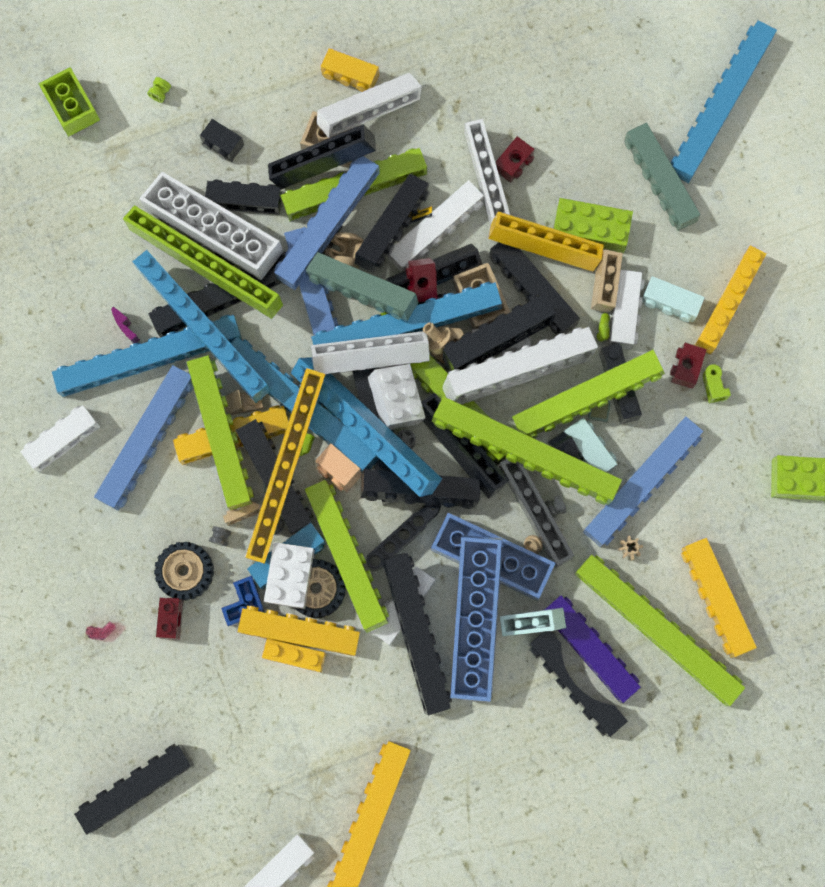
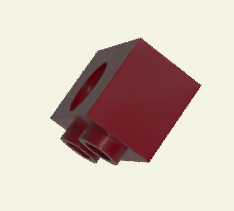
M517 136L496 160L498 174L510 183L514 179H518L523 173L522 169L526 165L529 166L534 160V148ZM518 159L520 162L514 163L511 160Z
M431 258L408 261L409 267L406 268L407 278L410 279V286L407 289L416 293L418 303L425 302L431 298H436L437 300L435 262ZM425 277L423 283L417 284L420 278Z
M686 342L681 348L678 347L675 358L678 360L676 365L673 364L670 371V376H672L671 382L693 389L697 383L707 349ZM683 362H688L691 368H685Z
M159 598L156 638L180 640L183 600L179 598Z

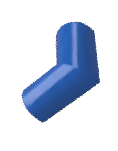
M252 576L233 582L239 601L221 608L228 627L240 622L242 608L247 609V606L258 607L259 612L265 613Z

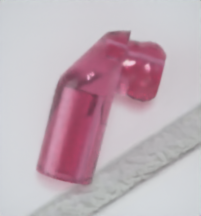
M109 621L103 628L89 626L85 633L92 640H104L117 627Z

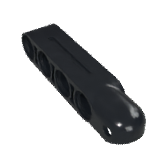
M424 505L412 514L368 554L366 559L368 567L373 571L381 570L384 567L382 559L400 553L425 530L427 524L438 515L442 505ZM418 517L424 520V524L419 527L413 523L414 519ZM406 530L410 533L408 539L403 540L399 537V533ZM389 543L394 544L396 547L392 553L384 550L385 546ZM372 557H379L381 563L378 566L371 565L370 560Z

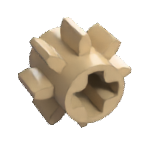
M628 536L627 542L624 540L620 541V544L623 546L618 551H622L624 554L622 556L623 559L627 556L633 561L634 555L641 556V553L638 551L643 548V545L638 544L639 538L631 540V537ZM629 545L634 546L631 552L627 551Z

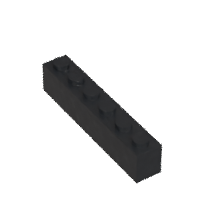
M362 124L268 164L269 180L278 187H281L282 190L375 152V135Z
M412 174L408 175L357 250L354 264L372 273H375L378 268H382L386 255L392 253L395 246L394 243L401 239L403 229L409 227L412 222L411 217L413 214L417 215L421 208V202L427 200L430 194L428 182Z
M500 242L490 248L489 257L495 265L498 264L502 269L503 275L513 281L515 289L526 296L527 303L535 295H546L556 312L553 324L549 326L554 334H566L579 323L580 317L519 248Z
M472 243L432 259L435 262L437 285L453 279L455 275L483 265L479 251ZM406 271L384 279L404 289L410 286V279L407 278ZM425 277L420 278L417 284L423 283Z
M433 393L421 402L425 415L423 422L469 477L480 479V490L488 499L503 489L509 479L481 446L472 444L470 439L465 437L459 438L452 433L453 431L446 428L443 430L434 425L435 423L432 422V419L441 399L436 393Z
M255 419L236 429V432L267 488L277 459L273 451L276 447L271 438L267 440L264 434L267 430L263 422L258 423ZM293 478L281 511V515L291 533L311 523L310 518L313 517L308 507L304 508L301 501L304 498L299 489L297 491L294 490L292 486L295 483Z
M364 469L361 475L360 498H365L368 501L385 500L389 503L401 501L406 504L424 503L426 506L437 504L448 508L461 506L464 509H472L480 501V479L439 475L442 480L433 494L419 497L393 471Z
M173 744L165 749L166 753L161 757L156 755L147 761L149 765L143 769L140 766L130 772L131 777L126 780L124 778L119 779L113 783L114 788L108 792L106 789L96 795L97 799L93 802L86 801L78 807L79 811L74 815L85 834L93 833L194 766L183 745L176 746Z

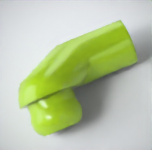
M603 313L600 317L599 332L596 334V338L600 342L608 340L610 337V315L607 313Z
M306 434L299 457L310 452L315 436Z

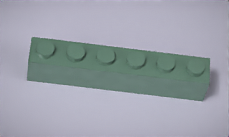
M647 122L628 131L624 140L625 146L628 150L632 151L635 163L640 165L643 177L650 182L651 190L655 196H658L661 208L668 213L671 225L675 226L677 231L697 222L701 214Z
M319 252L316 253L306 269L309 280L316 285L322 284L333 292L336 290L349 299H357L363 305H371L379 312L384 313L385 311L398 320L408 321L418 304L416 293Z

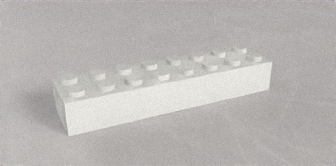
M164 172L159 174L139 198L147 212L260 280L263 279L283 253L279 240Z
M579 327L570 334L565 335V333H561L552 340L544 339L539 341L537 345L531 347L526 345L516 352L508 351L502 354V357L496 359L495 357H490L484 363L478 365L473 363L468 365L466 369L452 370L448 373L442 388L446 398L462 405L587 362L591 359L598 346L590 328L582 329V327Z

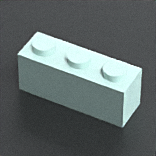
M652 276L642 297V303L649 308L660 309L666 315L678 316L684 322H694L705 297Z
M582 418L564 430V433L572 436L580 450L578 455L583 459V462L607 473L617 466L615 455L611 451L608 452L604 447L606 446L604 440L600 436H596L590 421Z
M563 608L500 616L502 636L566 628Z

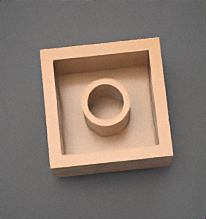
M331 443L315 460L318 466V473L325 479L328 477L332 479L333 485L339 491L344 490L348 492L362 475L360 468Z

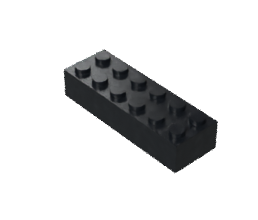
M535 295L528 300V303L524 305L518 304L512 308V312L498 315L492 323L486 322L478 327L479 330L473 333L471 331L465 333L461 340L447 343L443 349L442 359L448 370H463L470 364H481L486 359L496 356L552 325L556 312L546 295Z

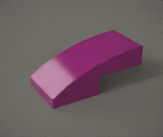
M113 306L111 311L121 331L133 344L138 343L140 339L128 328L131 324L129 319Z

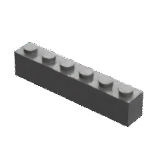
M506 459L500 463L499 468L509 479L508 485L536 535L542 541L550 560L555 562L554 567L557 568L575 557L527 470L523 467L524 465L519 462L513 463Z

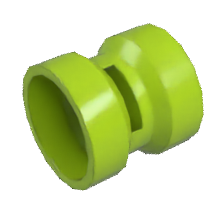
M155 77L153 87L149 88L147 95L151 99L163 103L166 98L165 94L169 92L171 85L166 80Z

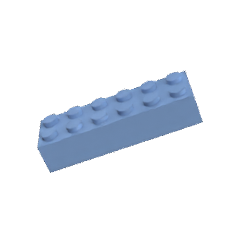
M447 513L431 547V551L460 564L461 537L463 535L501 537ZM503 538L500 584L538 601L555 562Z

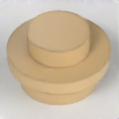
M530 535L524 541V548L538 554L541 552L543 544L539 537Z

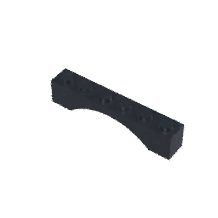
M551 631L541 633L529 644L531 647L529 651L536 659L538 657L541 658L544 662L542 665L549 674L553 673L557 677L556 683L562 689L566 688L569 691V698L575 705L578 703L584 709L582 711L584 716L589 721L592 719L597 724L595 728L602 736L611 737L628 722L615 705L605 704L591 698L574 683L564 665L561 642Z

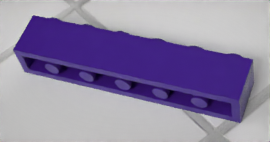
M559 596L544 610L563 608L566 628L557 631L620 704L624 703L641 688L638 684L640 682L633 673L629 674L625 669L627 667L626 664L619 657L617 659L612 654L613 649L606 642H601L598 638L600 636L593 627L589 628L585 623L587 621L580 612L576 613L572 608L574 606L567 597Z

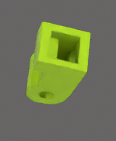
M715 364L709 365L702 375L708 403L725 401L731 396L729 388H723L721 380L722 370Z

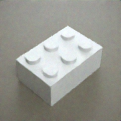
M410 364L377 369L368 376L379 419L390 430L418 425L425 419Z
M274 542L264 597L265 603L305 609L315 551L313 548Z

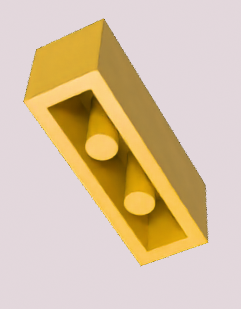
M330 48L320 66L321 73L326 79L339 81L342 85L355 87L361 92L373 88L380 75L379 66Z
M266 639L262 658L322 673L326 653Z

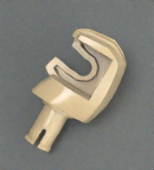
M338 232L331 242L340 247V252L327 248L324 253L330 258L358 269L360 266L354 264L355 254L364 240L357 234Z
M431 322L423 327V332L428 335L429 351L439 362L445 364L442 359L444 346L451 341L457 342L461 340L464 332L460 328L447 326L436 328Z

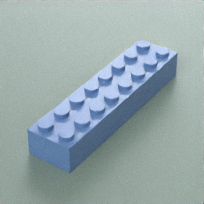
M468 535L461 537L450 698L491 702L503 538Z

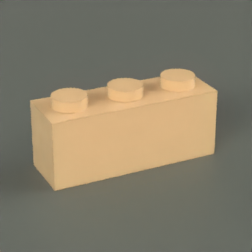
M610 250L603 251L602 260L596 267L591 303L592 310L609 313L616 307L623 253Z

